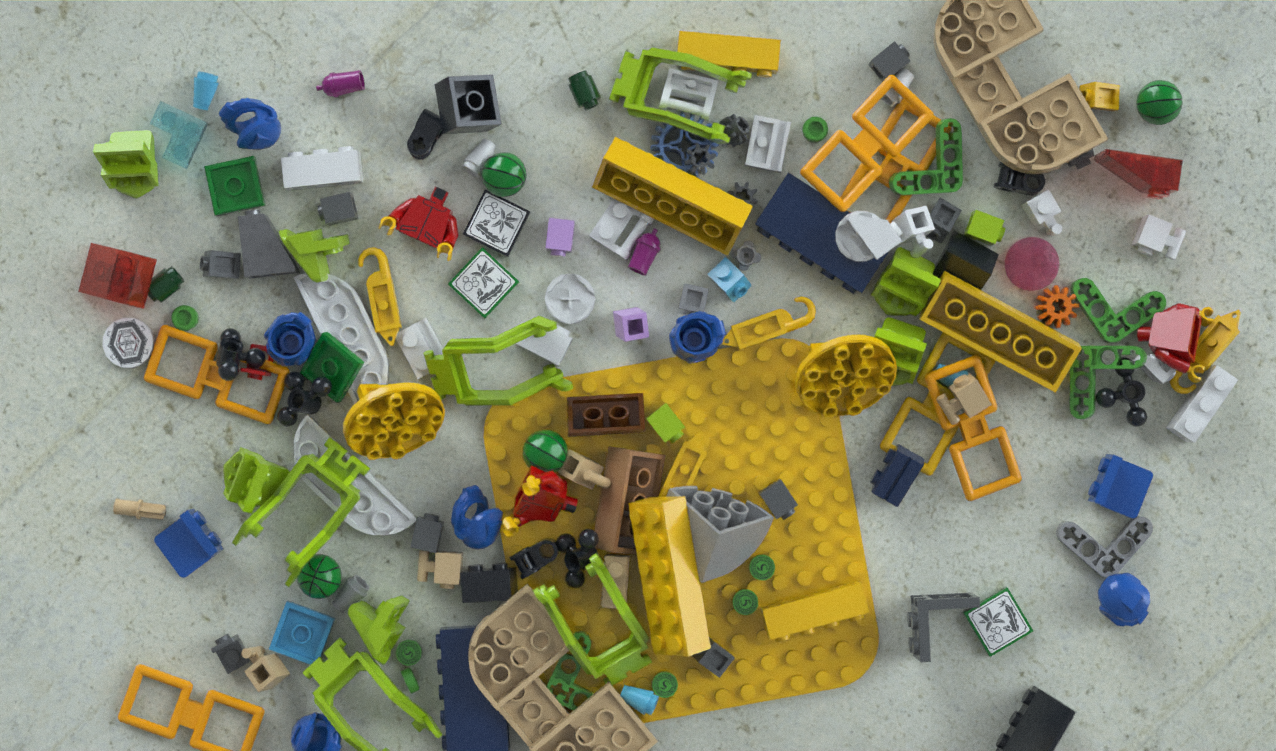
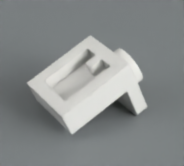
M1152 354L1150 356L1147 355L1146 363L1140 368L1152 381L1161 384L1170 381L1176 374L1175 369L1164 363L1162 364ZM1138 355L1133 361L1135 362L1136 360H1140V355Z

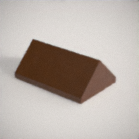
M643 393L567 397L568 437L646 433Z

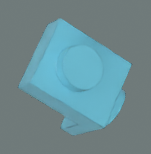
M726 257L707 274L726 293L732 302L743 297L751 287L745 275Z

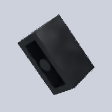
M508 563L492 564V568L484 569L483 564L469 565L468 570L460 572L462 603L507 601L518 592L516 567H508Z

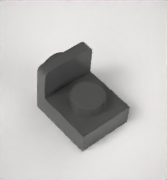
M940 197L930 213L935 229L926 236L931 240L942 243L950 233L962 210Z
M205 251L200 259V270L203 271V277L239 279L241 253Z
M229 634L215 640L217 646L211 648L212 653L216 652L227 674L251 662L249 658L246 659L242 656V650L245 647L238 634L230 637Z
M709 637L711 648L691 656L720 678L735 657Z

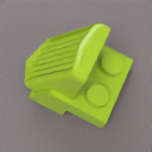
M151 131L114 132L111 134L109 142L94 144L93 154L102 166L101 177L109 189H116L125 195L137 199L153 190L155 186H158L154 136Z
M289 229L279 231L283 244L308 277L317 283L326 281L328 274H330L326 255L344 251L343 246L350 244L348 234L323 238L322 229L294 233Z
M898 247L893 253L888 266L880 274L871 292V296H874L875 301L889 316H907L911 314L916 317L926 306L931 294L938 288L941 279L933 275L935 264L932 261L921 256L913 258L911 251Z
M887 317L882 328L877 327L874 338L883 341L891 349L896 360L897 373L892 386L907 383L913 384L927 343L923 342L926 331L921 327Z
M240 447L239 451L223 465L225 486L223 494L227 501L237 503L243 512L252 514L254 507L262 506L275 493L290 472L283 466L265 460L262 455Z
M402 595L391 598L386 602L382 601L377 609L364 601L351 604L348 609V616L370 654L382 665L387 663L391 649L395 647L406 628L398 623L410 602L409 599Z

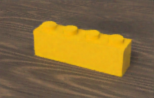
M679 31L677 52L691 54L728 70L756 72L758 77L769 78L772 77V74H777L781 40ZM681 66L682 70L695 71L689 67Z
M860 581L761 607L770 640L775 639L776 642L788 640L791 638L790 634L800 632V635L811 634L815 632L816 627L823 625L825 629L833 628L840 625L839 621L848 618L850 622L858 621L865 618L864 614L870 613Z

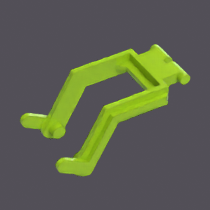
M653 47L649 50L643 49L639 59H634L633 53L625 51L618 70L622 77L621 79H615L609 100L618 103L620 98H625L623 107L633 117L669 124L717 144L729 143L730 137L723 133L724 125L713 122L710 128L669 111L646 107L644 99L655 67L660 63L689 67L726 82L725 90L737 93L739 87H745L746 81L744 80H750L752 77L751 73L743 70L730 71L691 54Z
M541 316L530 319L493 338L450 339L442 349L443 355H434L433 350L423 353L429 374H436V376L431 378L434 390L438 393L441 400L446 398V395H455L457 404H465L466 406L513 405L549 386L565 392L573 389V384L571 381L563 378L564 375L561 369L555 368L554 364H548L542 368L543 373L508 390H474L470 385L462 354L497 353L532 335L535 338L545 336L546 332L557 329L555 321Z
M331 437L325 442L324 446L328 449L320 459L313 453L301 456L275 493L242 524L232 541V544L237 546L244 537L247 538L250 534L257 538L264 529L260 524L282 504L303 474L313 473L340 494L341 506L323 530L299 554L292 550L284 561L290 564L287 571L291 573L285 583L287 587L294 583L303 567L330 540L360 500V490L352 484L359 474L365 476L371 469L354 455L348 461L343 459L348 451Z
M595 553L589 557L591 563L585 566L591 578L598 574L621 617L631 630V634L627 639L596 657H589L573 635L554 600L560 596L556 587L552 585L547 588L543 584L540 586V589L537 587L533 592L539 602L545 606L564 643L585 673L593 675L595 679L606 674L607 677L603 679L605 684L610 682L613 686L628 677L626 672L631 670L632 673H635L652 663L648 654L644 656L640 654L648 649L646 643L649 637L626 603L602 558Z
M341 637L324 652L328 658L326 661L318 657L303 671L306 678L310 680L314 677L320 685L312 693L315 704L341 737L357 751L379 750L351 728L333 705L334 695L360 671H367L389 699L415 719L411 724L418 732L426 728L438 739L442 736L433 718L395 686L369 653L357 651L350 656L344 649L347 643ZM385 747L382 751H390V750Z

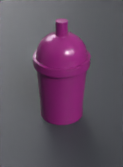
M361 70L342 73L332 72L323 79L322 85L316 86L317 91L323 90L327 96L338 98L341 95L365 90V81Z
M653 228L652 233H645L637 239V245L628 265V268L633 272L646 276L657 253L660 252L661 244L656 236L657 229Z

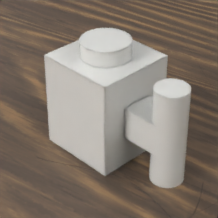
M1049 189L1021 205L1034 227L1043 223L1048 236H1054L1062 232V226L1057 224L1053 217L1060 213L1061 209Z
M927 206L906 210L892 220L903 233L899 236L902 239L900 244L912 242L914 248L911 250V256L913 258L920 257L933 247L932 240L925 238L926 235L935 229Z
M1147 215L1142 218L1132 245L1138 247V252L1147 256L1161 253L1164 246L1169 247L1165 257L1175 260L1186 231L1176 228L1174 236H1171L1169 233L1173 225L1172 223L1152 215Z

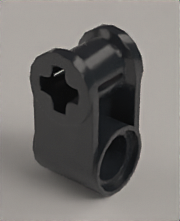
M424 109L420 114L415 128L407 141V148L411 156L418 160H424L430 155L436 142L443 134L440 116L428 109ZM422 141L425 147L424 150L418 149L416 151L414 144H420Z
M999 162L1000 172L997 183H994L993 187L1002 191L1033 196L1044 188L1046 179L1043 174L1022 173ZM1027 177L1037 179V189H1031L1027 186Z
M545 538L530 547L528 546L509 558L516 563L521 572L520 577L524 579L556 559L560 551L555 539ZM543 544L552 545L554 548L553 556H544L541 552V546Z

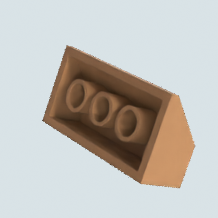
M612 446L608 447L604 477L610 479L611 483L608 488L602 487L595 525V532L598 534L599 541L595 548L615 553L637 554L628 503L648 497H658L666 455Z

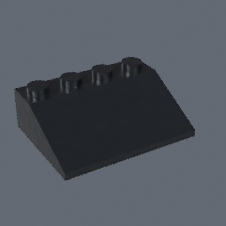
M1033 686L1031 690L1028 689L1021 700L1023 705L1019 712L1015 711L1009 720L1010 727L1006 734L1002 733L996 742V751H1054L1076 714L1073 709L1060 700Z

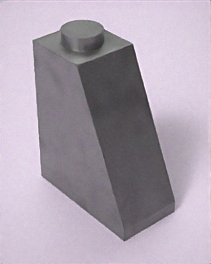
M260 210L245 211V216H238L244 276L246 278L300 273L298 265L281 241L277 230L267 215L260 214Z

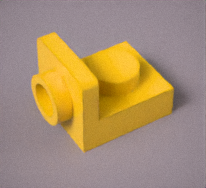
M1102 82L1080 85L1079 90L1091 109L1119 110L1120 85Z

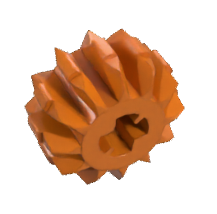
M1058 285L1053 286L1052 292L1048 288L1043 289L1045 297L1039 295L1036 298L1042 305L1034 307L1035 310H1042L1043 312L1037 316L1038 320L1047 317L1045 325L1049 327L1054 322L1056 329L1061 328L1062 323L1065 326L1070 325L1068 317H1077V314L1071 310L1079 308L1078 303L1072 304L1071 300L1076 298V295L1071 294L1067 296L1069 288L1064 287L1060 292ZM1059 301L1058 306L1062 309L1061 311L1054 312L1055 307L1052 306V303Z

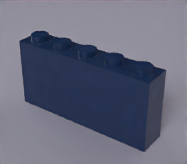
M789 172L755 223L759 226L756 230L768 239L773 235L780 240L778 245L789 253L792 249L796 250L801 254L799 259L812 267L816 263L822 267L820 273L832 281L835 277L839 278L844 282L842 287L852 294H855L856 291L860 293L864 291L889 253L888 251L879 259L873 258L868 261H854L846 258L839 251L836 244V229L839 222L850 212H840L820 192Z
M478 625L442 627L440 634H436V649H441V659H437L438 675H442L443 685H439V699L444 700V710L440 711L441 726L445 725L446 735L442 736L443 751H510L509 723L479 690L471 675L468 651L471 637Z

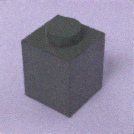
M894 41L873 58L868 65L883 82L889 75L895 76L910 63L911 60L908 58L910 54L902 44L898 46Z
M351 192L320 198L321 205L318 206L319 217L321 221L325 220L327 225L330 226L359 219L354 196Z
M781 479L776 480L758 492L776 519L781 517L785 520L796 512L794 508L798 504Z
M424 513V517H417L411 548L436 553L439 548L444 521H439L438 515Z

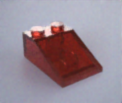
M1105 149L1094 156V161L1140 193H1147L1148 198L1163 199V197H1169L1170 194L1179 190L1183 160Z
M91 243L78 292L144 309L157 259Z

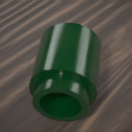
M585 70L568 78L570 82L568 86L578 108L584 107L585 110H589L599 104L598 100L601 96L592 75H588Z
M171 266L168 269L164 268L147 281L146 286L148 288L145 292L154 302L159 300L162 303L181 288L180 285L185 281L178 271Z

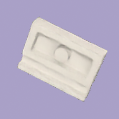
M755 115L745 166L781 173L791 122Z
M424 318L397 334L396 340L417 379L419 380L428 375L429 371L423 353L433 350L434 355H443V346L429 320Z

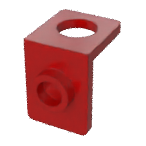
M258 344L250 345V349L258 348L267 353L266 346ZM268 355V361L274 362V360ZM248 365L246 368H240L241 372L248 373L247 378L262 380L263 376H271L272 372L260 368H251Z

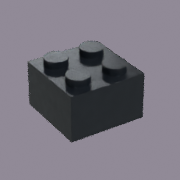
M493 75L448 76L434 84L443 134L488 132L502 125Z

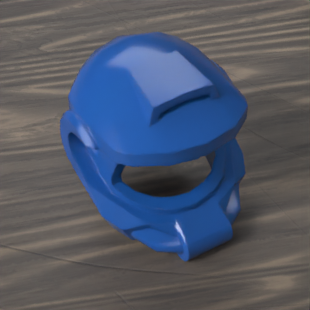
M243 98L238 101L227 102L219 111L221 120L225 123V128L239 135L237 140L238 148L252 150L267 149L273 146L281 135V123L276 111L261 100ZM244 113H255V116L244 122L236 121Z
M698 311L676 319V325L669 334V341L674 355L687 361L689 364H693L713 356L727 334L723 320H719L716 316L709 315L706 312Z
M291 312L278 316L264 334V338L267 340V354L281 366L302 365L308 359L316 343L315 333L311 325L312 320L302 312Z
M477 485L463 488L458 500L455 501L452 509L451 524L457 538L462 540L467 547L477 550L485 549L493 544L499 535L503 512L499 508L489 509L487 497L483 495ZM477 503V509L472 519L466 518L465 514L468 508Z
M1130 573L1110 575L1101 584L1098 590V598L1101 604L1099 611L1117 626L1141 625L1149 614L1147 608L1150 604V593L1141 584V581Z
M314 712L305 715L292 728L291 745L294 751H340L342 748L340 744L341 735L322 713Z

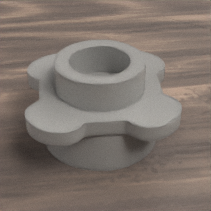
M745 241L743 246L738 249L734 248L731 252L732 258L738 261L739 269L743 271L748 270L751 264L759 263L761 260V255L756 253V250L753 248L754 244L751 241ZM745 253L749 255L748 258L744 257Z

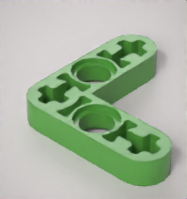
M945 118L936 125L937 170L896 172L889 179V187L892 192L900 195L955 192L961 188L963 183L962 128L956 119ZM948 123L949 127L954 129L949 135L944 133V127H948ZM943 141H954V144H944ZM947 148H951L955 152V158L950 163L946 162L943 156ZM944 166H955V170H950L949 172V170H944ZM924 175L930 176L932 180L931 186L928 189H923L920 185V179ZM902 176V180H913V185H904L901 188L897 186V181H900ZM949 176L955 179V182L950 185L945 184V179L949 178Z
M1081 278L1074 281L1071 286V294L1076 295L1075 301L1079 304V307L1099 336L1108 343L1120 341L1152 319L1156 312H1162L1166 307L1165 296L1158 291H1152L1144 294L1115 314L1092 280ZM1079 284H1087L1089 287L1086 290L1087 294L1089 295V297H1093L1095 295L1097 299H1094L1090 301L1087 305H1085L1084 301L1089 299L1085 294H1078L1077 291L1080 289ZM1149 298H1158L1159 302L1156 304L1158 308L1151 307L1144 312L1141 307H1145L1151 302ZM1095 303L1101 304L1104 308V314L1099 318L1094 317L1091 313V307ZM1135 310L1138 312L1139 320L1136 324H1130L1127 321L1126 315L1128 311ZM1122 323L1127 328L1126 331L1124 327L1116 330V337L1113 335L1107 336L1106 334L1109 331L1108 325L1115 327Z
M1081 346L1082 349L1078 355L1082 354V350H1084L1086 355H1089V360L1084 361V368H1089V372H1076L1077 368H1082V361L1077 360V358L1070 368V412L1072 416L1077 419H1088L1094 414L1096 369H1139L1144 366L1147 360L1144 349L1137 346ZM1106 350H1111L1115 354V360L1110 365H1106L1102 361V354ZM1120 350H1123L1122 355H1132L1133 350H1135V353L1140 355V360H1136L1135 365H1133L1131 360H1122L1123 365H1119L1121 362ZM1082 375L1089 379V386L1085 390H1080L1076 385L1078 377ZM1076 393H1089V398L1084 397L1083 403L1088 406V411H1084L1083 415H1081V411L1077 410V405L1082 403V397H1076Z
M583 631L573 633L577 640L580 637L585 638L584 643L587 646L582 648L588 654L591 647L590 636ZM566 653L559 659L547 687L552 693L554 689L551 688V685L556 686L558 683L562 684V690L569 692L570 687L574 690L570 694L569 702L564 700L567 695L561 692L554 696L563 706L574 711L578 707L573 702L576 694L582 693L589 698L594 693L574 683L581 666L572 654ZM566 659L573 660L576 664L575 671L572 673L564 672L561 666L562 662Z

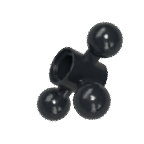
M228 328L221 333L216 360L219 376L226 381H232L238 376L240 360L245 361L251 368L261 367L266 360L265 354L261 349L252 348L247 352H242L243 343L241 342L240 333L233 328Z
M1122 357L1119 365H1123L1122 360L1131 359L1128 357ZM1115 369L1117 375L1123 377L1124 382L1118 385L1117 391H1113L1110 388L1100 389L1096 394V402L1103 408L1112 407L1118 399L1123 403H1129L1130 409L1126 416L1128 423L1135 427L1142 426L1147 421V413L1143 408L1139 407L1138 402L1145 396V387L1141 382L1132 380L1131 375L1135 369ZM1129 385L1134 386L1136 389V395L1132 399L1126 395V388Z
M297 371L289 372L284 378V384L291 392L287 399L288 406L281 408L277 414L279 423L289 427L296 423L298 413H317L321 408V397L327 396L332 390L330 380L326 377H317L312 382V390L307 391L302 388L305 382L303 375Z
M592 529L581 531L578 536V542L581 546L579 548L576 547V540L571 534H561L556 540L559 551L565 554V565L569 570L565 575V582L570 588L577 589L584 584L585 575L583 570H586L585 566L591 563L589 557L595 553L598 554L595 547L598 544L599 537Z

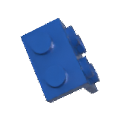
M1106 454L1099 463L1097 479L1090 486L1088 501L1129 518H1136L1152 481L1153 473L1124 461L1119 456Z
M195 509L185 511L180 515V519L154 538L158 548L182 578L189 576L224 550L219 536L214 531H210L205 524L207 523L205 517Z

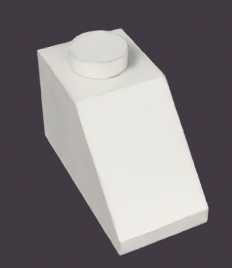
M851 214L845 217L875 259H879L902 242L899 236L903 233L894 221L889 223L885 219Z
M557 325V329L546 332V335L543 337L535 338L532 335L516 344L560 366L573 338L569 337L570 331Z

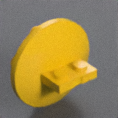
M847 335L823 343H810V354L802 361L796 373L795 387L803 405L815 413L824 415L827 418L844 415L856 416L890 392L896 377L897 364L891 349L883 341L872 336Z
M418 383L359 384L357 394L360 400L347 413L343 423V433L348 446L354 452L367 457L369 460H376L378 458L400 459L405 454L418 449L436 438V433L440 429L445 417L444 405L435 390Z

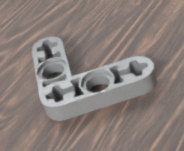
M1137 516L1132 518L1106 548L1101 546L1074 522L1065 521L1059 524L1056 529V535L1060 542L1098 575L1107 578L1110 575L1119 573L1151 536L1153 525L1145 517ZM1144 522L1145 525L1143 526V528L1145 529V532H1138L1133 537L1135 539H1138V541L1135 543V541L1132 538L1126 536V533L1128 532L1129 534L1133 535L1137 530L1135 524H1142ZM1065 527L1069 529L1073 527L1072 533L1077 538H1080L1081 535L1084 536V538L1077 542L1075 548L1072 545L1076 541L1070 537L1064 538L1065 532L1063 529ZM1121 540H1127L1130 544V550L1126 554H1120L1117 550V544ZM1087 542L1092 543L1094 546V553L1089 557H1085L1081 552L1082 545ZM1112 551L1115 556L1121 558V561L1119 562L1114 559L1110 564L1112 570H1105L1103 572L1104 566L1102 562H1109L1113 558V556L1109 555Z

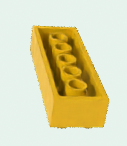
M617 137L614 138L603 157L592 188L727 256L753 207L742 199H738L722 191L720 188L714 187L698 177L690 175L676 166Z
M944 271L938 288L931 294L926 306L919 314L920 320L1056 393L1082 349L1080 344Z
M685 496L648 497L628 503L654 654L691 656L710 649Z

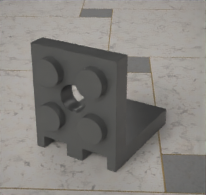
M973 593L911 595V612L907 613L908 627L912 628L913 637H909L908 640L909 652L913 653V656L920 662H931L928 610L980 608V597Z

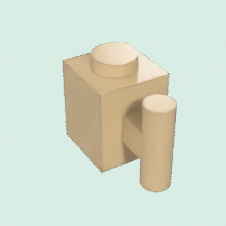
M970 373L959 376L954 380V384L949 386L955 398L949 401L945 394L936 398L951 425L960 421L956 412L961 409L971 418L992 405L978 380Z
M570 449L567 452L566 461L560 470L557 471L573 482L592 490L595 484L608 488L611 483L610 479L601 475L604 469L603 466Z
M419 550L417 581L427 582L428 572H434V583H439L440 588L455 589V585L461 583L460 572H462L463 552L437 551L435 561H429V552Z
M263 646L242 650V656L246 659L249 658L253 663L244 672L258 692L273 689L290 675V672L277 654L263 655L265 653Z

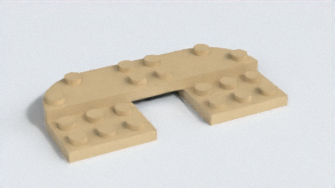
M947 0L939 12L934 27L933 42L936 55L989 148L1003 164L1022 173H1048L1059 169L1067 162L1108 140L1070 73L1022 99L998 56L1039 35L1044 30L1027 0Z
M528 584L478 624L471 637L468 651L469 667L473 680L488 701L502 714L528 745L530 751H648L658 742L610 682H607L569 714L538 677L565 655L569 649L545 606L539 602Z

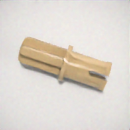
M116 498L113 512L116 515L136 516V519L143 517L163 520L166 516V506L146 503L142 499L130 501Z

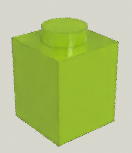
M974 210L970 215L963 235L993 246L997 241L1001 242L1006 229L1002 227L1004 220L979 210Z
M667 403L646 418L665 443L668 440L674 443L684 435L681 430L685 426Z

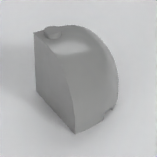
M697 486L670 488L667 496H685L699 581L701 583L726 575L744 563L762 543L774 518L753 502L747 500L745 504L731 498L733 493L712 488L711 492L699 491Z

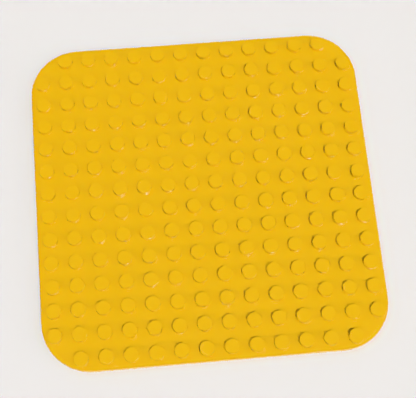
M779 338L766 340L741 350L737 347L717 349L713 356L693 364H689L678 357L566 376L563 378L572 382L573 389L564 392L549 386L513 405H492L486 416L483 435L495 506L503 512L500 534L505 562L508 563V567H516L518 591L526 584L532 590L537 587L540 589V586L543 584L547 588L552 585L556 587L560 596L554 600L572 633L583 631L591 638V647L587 654L589 657L600 655L627 639L631 634V630L617 608H604L601 606L603 585L598 574L591 578L587 570H583L585 575L584 584L580 588L573 589L565 582V575L569 570L565 565L564 553L559 552L556 559L524 579H521L520 570L509 557L542 539L553 538L557 540L564 533L574 536L576 547H581L578 542V536L581 531L585 529L595 531L602 487L595 484L592 490L573 482L559 472H555L560 478L566 480L567 496L578 499L575 512L570 513L560 510L555 521H530L518 527L519 530L514 536L506 537L501 529L504 526L503 520L508 516L514 517L515 496L530 469L523 459V446L531 434L539 430H551L558 433L564 439L568 450L570 449L584 455L603 466L602 476H604L609 446L666 455L660 486L661 491L683 442H687L703 431L707 454L691 486H697L699 491L711 492L712 488L733 493L731 498L745 504L749 500L773 516L758 492L776 480L781 479L798 504L794 508L796 512L787 519L783 520L781 517L778 519L773 518L769 531L762 543L739 567L721 577L703 583L700 582L708 635L735 657L720 678L697 662L692 656L654 654L637 554L615 553L596 548L603 562L605 561L604 556L606 554L630 555L627 604L649 637L646 643L648 649L640 654L642 656L648 654L652 660V663L635 673H632L631 670L626 672L628 677L614 684L613 687L619 694H621L624 685L653 691V678L662 671L671 672L678 682L677 691L674 695L668 698L659 697L652 715L647 713L643 715L630 706L643 723L844 687L862 677L876 657L879 632L840 417L827 418L824 415L809 410L801 402L796 391L795 378L802 361L810 354V346L801 341ZM643 393L646 433L568 437L567 397ZM665 403H667L685 426L681 430L684 435L674 443H671L670 440L665 443L646 420L647 417ZM698 436L697 440H702V437ZM543 544L541 552L544 556L550 557L554 554V548L550 544ZM756 555H767L775 564L774 574L767 580H757L750 573L749 564ZM856 581L862 583L870 612L864 614V619L850 622L848 618L839 621V626L825 629L824 625L815 628V632L807 635H800V632L790 634L791 638L782 642H776L775 639L770 640L761 607ZM741 589L753 591L758 598V607L750 615H741L733 607V596ZM580 637L577 641L582 647L586 648L585 638ZM566 659L561 664L563 671L566 673H572L576 669V664L571 659ZM559 660L538 676L546 686ZM581 667L574 683L595 693L605 685L603 679L607 676L603 674L595 679L593 675H587ZM558 683L556 686L551 685V688L554 689V695H558L561 692L567 695L564 700L569 702L570 694L574 690L570 687L569 692L562 690L561 683ZM579 693L574 696L573 702L579 707L588 698L586 695ZM563 706L569 714L573 712V710Z

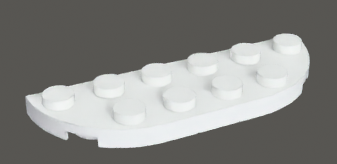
M306 273L295 276V282L320 334L329 332L365 362L348 390L353 403L355 404L360 400L357 394L359 384L387 385L389 376L387 353L379 335L375 332V327L358 293L347 282L328 274L326 281L319 283L312 281Z
M306 415L302 420L294 437L295 464L301 456L312 453L320 459L328 449L324 446L325 442L330 437L335 440L310 415ZM347 452L343 459L348 461L352 455ZM368 472L365 476L359 474L352 485L360 490V500L344 521L356 530L370 535H391L403 531L417 521V517L371 473ZM313 473L303 474L301 477L303 481L336 512L341 506L340 494Z

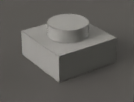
M684 283L679 309L704 312L709 289Z

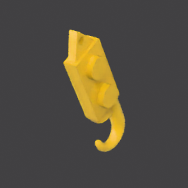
M375 247L367 248L359 255L358 266L363 267L364 259L369 255H374L378 259L380 271L371 274L366 283L375 332L377 334L380 333L390 346H394L398 331L402 328L388 258L381 249Z
M796 297L794 299L795 302H802L807 305L808 312L805 316L793 320L792 316L784 309L771 311L732 325L731 330L724 337L721 345L737 347L741 350L805 327L815 318V305L807 297ZM728 339L729 343H725L724 340Z
M1240 310L1223 316L1217 315L1200 335L1195 362L1190 363V366L1193 367L1199 364L1205 368V371L1211 367L1240 333L1238 329L1241 315ZM1177 370L1175 371V376L1169 381L1171 388L1180 394L1191 393L1197 388L1196 384L1187 388L1181 387L1178 381L1183 373Z
M703 431L687 442H683L658 497L667 496L670 488L692 485L707 454ZM701 436L702 440H697V437Z

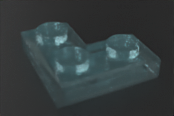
M160 101L150 124L172 134L162 158L187 169L208 123Z

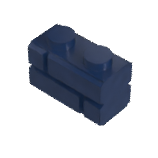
M897 444L894 450L890 448L883 459V462L886 464L881 471L877 469L870 480V483L873 484L871 492L896 507L900 505L924 466L923 457L911 452L900 444Z

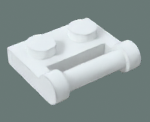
M669 68L659 108L663 110L670 108L701 116V119L708 121L718 80ZM670 95L703 103L704 106L672 99Z
M613 199L589 236L627 261L631 256L630 251L637 239L641 236L647 225L652 224L654 218ZM633 215L637 216L640 219L621 247L616 245L615 242Z

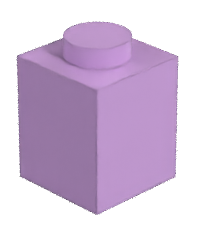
M549 218L545 248L551 251L550 255L565 257L566 252L572 253L575 221Z
M638 307L613 311L615 333L618 338L626 342L649 337L647 314L645 311Z

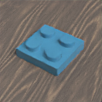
M286 601L269 650L311 665L318 657L322 656L335 618L294 602Z

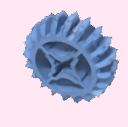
M681 112L680 116L685 117L686 115L685 112ZM690 114V120L694 121L695 115ZM700 117L697 123L702 124L704 120ZM663 123L664 129L656 126V132L661 135H652L651 140L658 142V144L651 145L650 150L659 151V153L653 156L676 166L686 173H690L693 167L692 165H685L689 155L686 153V158H684V152L681 151L682 148L678 149V146L683 141V134H685V140L688 141L687 144L690 143L692 146L688 147V150H696L695 145L698 143L700 148L704 149L707 145H710L709 154H716V157L718 155V152L711 150V148H716L719 144L704 139V141L693 140L688 132L681 129L680 137L676 141L664 143L668 133L676 128L669 124ZM708 123V124L705 125V126L711 128V127H712V124H711V123ZM664 151L679 154L682 166L671 162ZM705 155L696 163L697 165H700L701 162L707 163L704 160ZM696 170L695 173H693V176L699 177L698 172Z

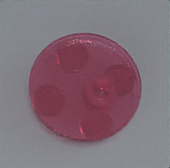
M1038 237L1023 238L1014 243L1006 254V274L1015 286L1023 290L1036 291L1043 289L1052 283L1057 276L1059 270L1058 254L1055 248L1044 239Z

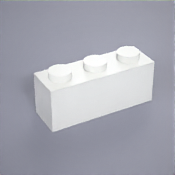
M352 146L340 147L338 152L328 153V149L313 150L312 155H303V152L288 153V157L281 158L284 188L288 191L364 183L361 153L358 150H354Z
M1218 365L1211 366L1201 376L1202 380L1196 383L1197 388L1189 393L1166 427V429L1185 442H1196L1238 381V379Z

